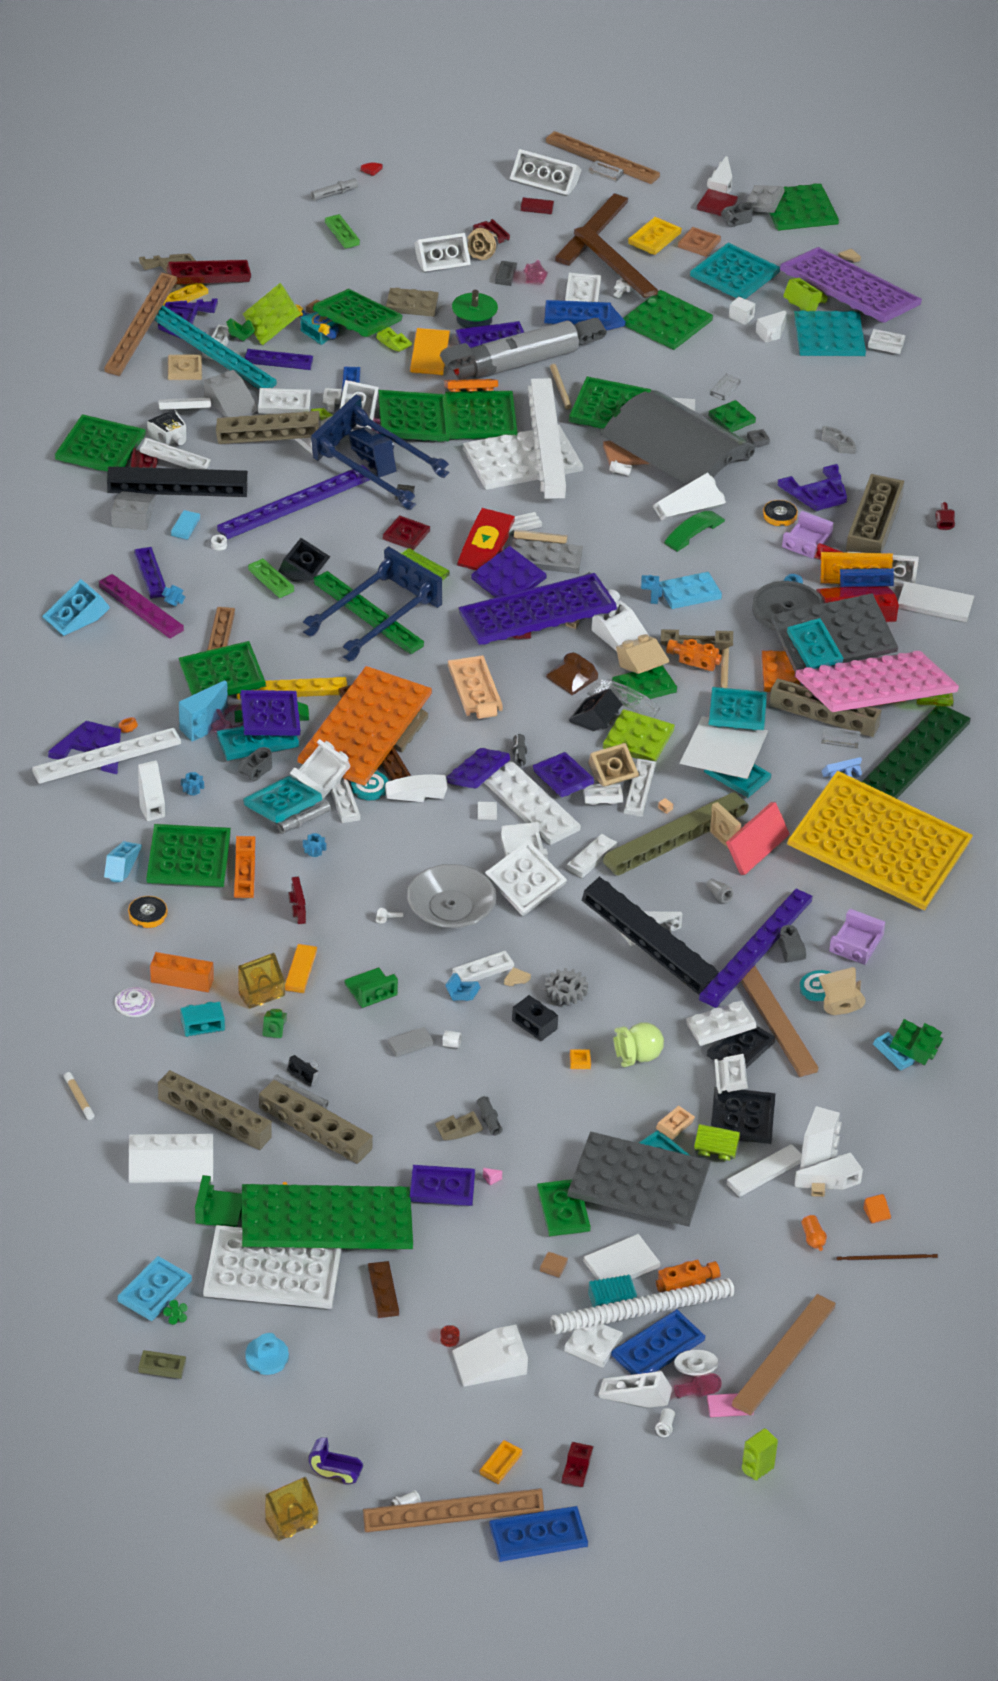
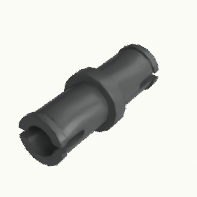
M518 734V739L516 735L513 737L514 746L512 752L514 754V763L521 767V761L523 766L526 764L527 747L525 745V736Z
M482 1096L477 1100V1105L482 1113L481 1118L487 1124L491 1135H499L503 1128L498 1121V1113L493 1109L489 1097Z

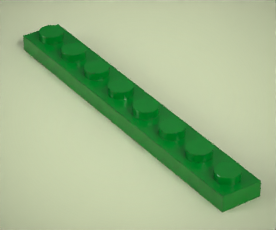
M328 571L314 578V584L337 601L353 590ZM360 594L344 605L374 628L390 617ZM397 621L381 632L409 654H413L424 647L422 639Z

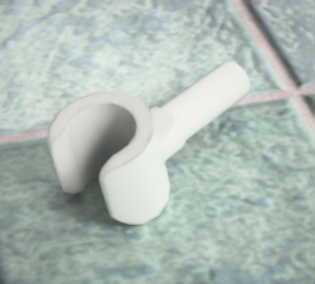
M380 908L377 911L376 922L383 924L387 921V918L403 917V912L391 913L387 912L384 908Z

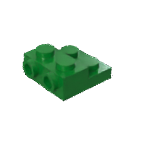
M903 1019L889 1047L925 1066L928 1059H934L938 1051L937 1049L944 1038L940 1037L942 1032L933 1026L924 1023L921 1028L913 1022Z

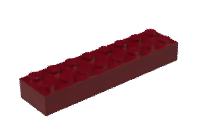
M247 260L168 262L167 265L168 274L177 277L175 284L250 282L251 271Z

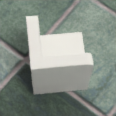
M738 297L730 304L729 318L745 325L754 318L755 303Z

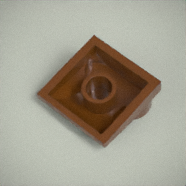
M571 652L564 656V661L550 671L546 678L571 695H574L598 679V672L591 662L579 654Z

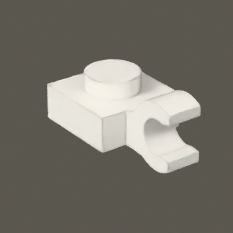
M620 278L614 287L617 291L613 296L621 298L625 291L631 292L634 289L623 278Z
M325 388L323 403H327V411L334 414L335 404H340L342 389Z

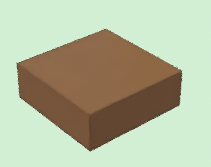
M548 1252L540 1266V1271L560 1278L568 1263V1258Z

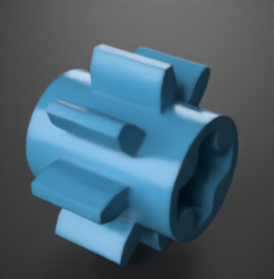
M171 585L170 588L165 587L162 593L165 596L164 601L175 607L178 603L182 604L186 597L182 594L184 590L174 585Z
M196 772L187 773L185 778L181 779L183 792L192 796L200 794V789L205 788L203 776H199Z
M317 833L307 835V840H303L304 853H308L311 857L321 856L322 851L327 850L325 837H321Z

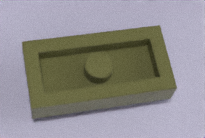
M143 1350L138 1371L139 1373L182 1379L186 1365V1356Z

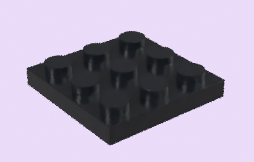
M715 1087L711 1127L740 1132L739 1141L771 1144L776 1093L741 1089L731 1092L725 1090L719 1094L717 1087Z

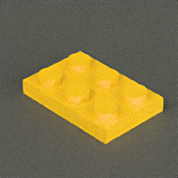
M654 217L628 238V244L656 255L681 234L682 228Z

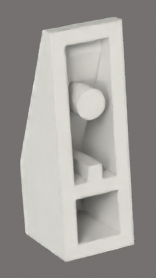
M662 1371L603 1378L599 1397L647 1408L666 1406L670 1399L672 1387Z

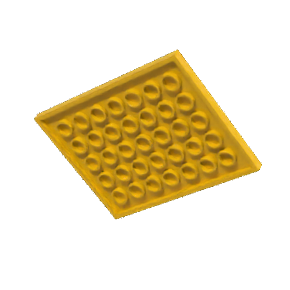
M837 771L790 836L787 845L925 911L971 842L973 835Z

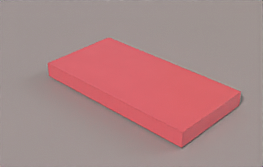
M770 802L726 842L740 875H746L790 835L776 802Z

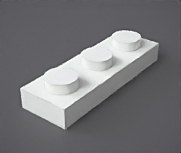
M601 834L567 864V870L583 878L603 860L608 852L617 848V842Z

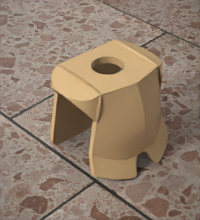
M854 967L819 976L826 994L824 1010L831 1015L847 1014L861 1009L865 1005L866 1000L861 993V980L856 982V969Z

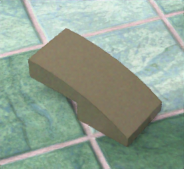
M474 1111L458 1119H455L454 1115L435 1123L443 1140L459 1139L483 1130Z

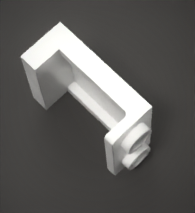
M319 739L317 741L319 745L299 770L294 768L290 774L294 779L320 792L322 799H324L351 765L348 761L349 757L342 751L338 753L334 750L335 747L328 741L324 743Z
M538 822L501 827V843L505 857L529 840L548 859L547 849L543 848Z

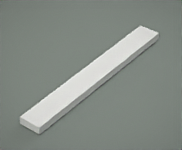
M170 728L32 767V772L40 784L181 744V739L176 730Z

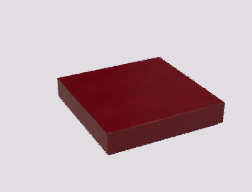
M708 189L697 204V210L722 216L723 209L728 206H734L738 201V196Z
M399 515L384 532L383 540L414 551L430 532V526Z

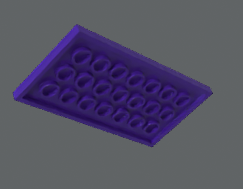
M595 573L458 608L459 614L478 645H486L492 641L505 640L516 635L521 636L527 632L540 631L547 627H556L560 624L575 622L582 618H592L594 615L602 613L607 614L617 610V605Z

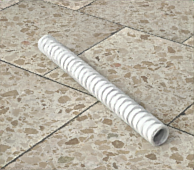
M725 1278V1280L720 1279L712 1283H702L700 1286L694 1285V1287L689 1286L688 1288H678L669 1292H659L657 1295H646L645 1298L640 1296L632 1300H622L620 1303L614 1302V1304L598 1305L595 1308H584L583 1311L579 1309L576 1312H565L564 1315H552L550 1320L551 1328L555 1334H560V1332L566 1333V1331L570 1332L573 1329L589 1328L592 1325H603L604 1322L608 1324L610 1321H622V1319L626 1320L629 1317L634 1318L635 1316H645L654 1312H664L666 1309L671 1310L672 1308H682L691 1304H701L709 1300H720L721 1297L727 1298V1296L732 1297L734 1295V1285L729 1278Z

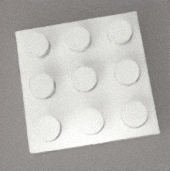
M529 840L485 872V876L490 879L494 887L522 916L526 915L567 883L566 878Z

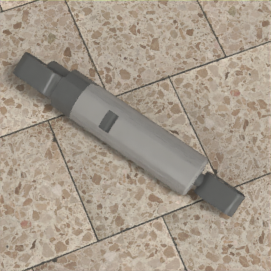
M598 318L581 321L575 325L567 320L472 348L466 343L448 347L442 350L440 358L447 369L454 372L458 380L469 377L477 379L575 352L579 347V343L586 344L600 340L605 337L607 330Z

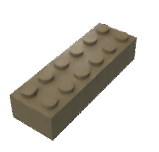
M870 474L847 537L846 553L883 552L903 496L904 480Z

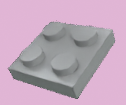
M754 185L746 202L753 205V212L774 213L785 191L784 187Z

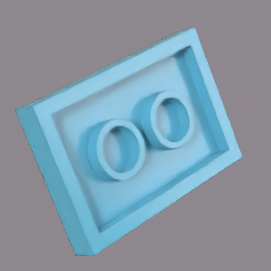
M709 572L659 582V586H662V594L671 609L719 600L722 597L721 591Z
M157 1256L118 1295V1302L148 1320L153 1321L169 1305V1302L174 1300L192 1281V1275Z

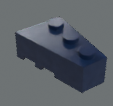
M368 427L349 432L351 449L361 460L365 459L369 463L368 467L370 469L374 468L377 471L376 476L380 478L397 472L393 452L394 444L391 439Z

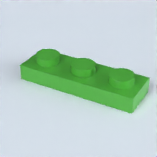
M340 214L325 217V224L345 249L360 245V239Z
M262 558L248 565V570L279 598L294 592V585L265 559Z

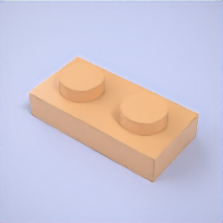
M677 1106L658 1122L656 1129L673 1140L693 1123L695 1116L682 1107Z

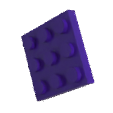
M509 546L473 572L471 579L496 598L532 589L547 579V574Z
M241 690L240 699L244 735L300 736L301 729L296 691Z

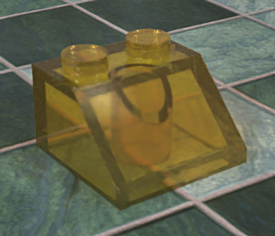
M275 953L238 966V992L249 1009L285 996V980Z
M306 1477L265 1494V1522L278 1541L290 1538L304 1529H310L315 1524H318V1507Z

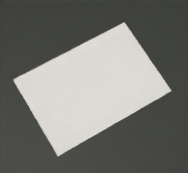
M702 716L680 764L747 779L768 730L716 727L709 725V717Z

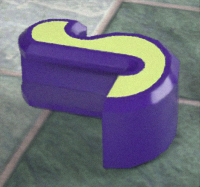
M327 1437L317 1439L308 1456V1462L312 1470L324 1478L340 1477L342 1478L341 1481L345 1484L356 1483L363 1469V1463L358 1457L330 1452Z

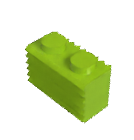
M699 1124L694 1150L698 1151L700 1156L710 1157V1154L718 1155L720 1160L730 1161L731 1158H736L740 1132Z
M766 1428L750 1437L744 1444L742 1470L747 1476L757 1481L758 1478L768 1474V1471L774 1469L778 1439Z

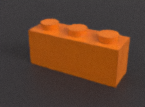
M155 952L150 965L151 982L209 993L214 980V965L210 961Z

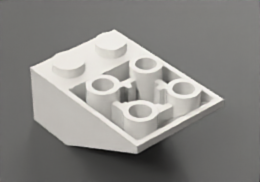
M621 600L616 602L617 610L592 617V631L615 651H617L616 646L622 645L624 641L638 639V636L643 634L648 635L633 610Z

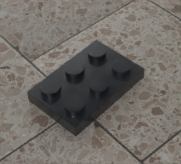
M756 1025L757 1028L718 1040L707 1050L706 1056L712 1060L718 1059L720 1061L724 1060V1057L743 1054L747 1069L775 1043L776 1037Z

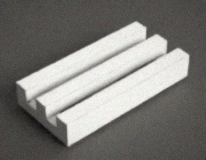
M536 512L515 516V522L509 531V535L514 534L515 530L527 531L542 527V522L536 516Z

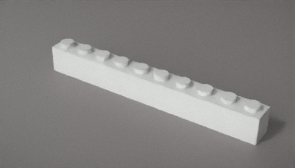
M551 378L531 379V386H528L529 406H531L530 415L532 417L533 438H535L534 445L535 448H538L536 449V459H538L537 469L539 470L540 491L544 492V499L565 498L566 481Z

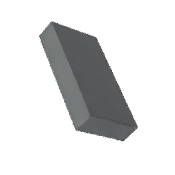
M501 261L495 284L511 286L517 270V263Z

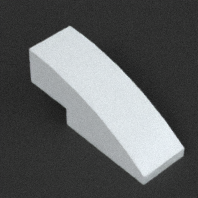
M415 775L387 782L385 790L388 799L424 802L425 797L444 799L447 783L445 775Z

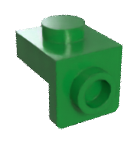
M232 318L226 322L229 334L243 342L255 332L250 320H247L243 325Z
M281 1009L267 1010L264 1016L262 1035L282 1038L284 1024L287 1021V1013L282 1012Z

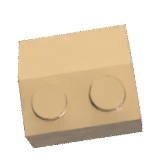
M647 634L640 635L635 640L624 641L622 645L616 646L620 667L637 674L669 663V659L657 639Z
M626 743L590 754L588 764L595 780L603 787L639 777Z

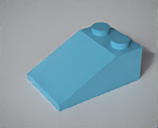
M80 579L42 617L65 636L97 621L110 609V606L95 590Z
M224 680L179 701V728L192 742L208 735L228 710L227 681Z

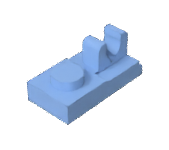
M859 757L826 765L822 769L823 777L830 776L832 778L837 771L844 772L852 777L851 771H853L858 778L862 775L860 768L862 758Z

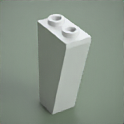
M706 473L653 505V508L661 521L716 509L726 503L723 493L716 487L714 478L709 473Z

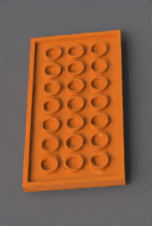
M365 666L299 754L298 763L304 764L319 746L317 743L319 739L324 743L328 741L335 747V751L338 753L342 751L349 757L348 761L351 767L342 778L365 786L432 694V688Z

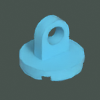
M262 1334L248 1344L245 1351L246 1364L252 1371L255 1372L256 1370L263 1375L278 1373L288 1363V1347L275 1334Z

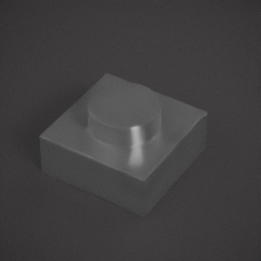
M764 429L747 432L748 440L756 445V447L769 444L770 438Z

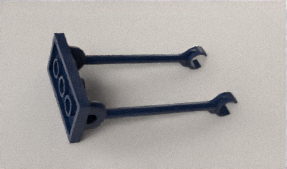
M357 394L311 435L314 459L319 461L323 456L327 458L335 457L395 495L401 505L408 510H411L416 505L411 502L416 497L411 491L396 489L335 450L334 446H337L342 438L349 435V432L356 425L361 427L368 425L391 439L399 446L430 464L433 471L439 477L445 478L450 473L444 470L449 465L447 461L442 458H431L369 419L368 414L362 409L361 397Z
M388 546L384 549V560L379 565L378 571L323 613L306 617L303 623L309 626V628L304 630L303 633L309 637L314 636L325 619L379 579L381 581L390 579L402 588L412 592L416 596L414 599L361 639L349 640L344 644L343 648L350 652L344 655L343 658L353 661L359 655L362 646L419 603L421 605L430 603L439 608L442 605V578Z

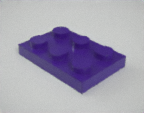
M479 748L446 777L448 784L476 789L510 760V755L499 750Z
M566 752L533 765V771L561 798L594 784V778Z
M413 1165L410 1189L411 1202L473 1206L475 1169Z

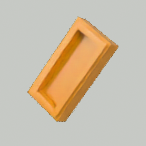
M503 1440L480 1469V1475L499 1484L521 1457L523 1450Z

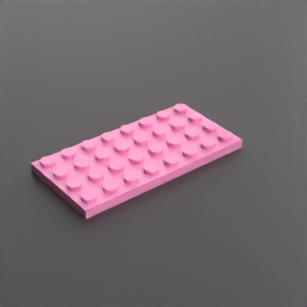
M921 651L899 653L892 656L885 655L879 658H867L866 660L859 661L853 660L847 663H836L832 666L821 665L816 669L804 668L796 670L795 675L831 712L958 692L959 687Z

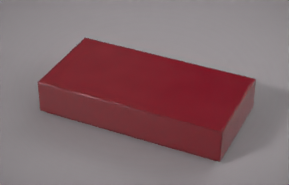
M523 197L520 211L552 214L554 201Z

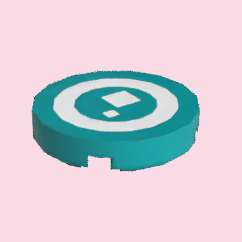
M375 771L365 786L351 781V789L353 794H357V797L367 801L380 799V796L383 795L384 797L386 795L385 784L388 782V779L384 774Z
M815 970L803 976L799 982L802 996L804 995L806 999L811 1001H824L826 994L819 976L832 972Z

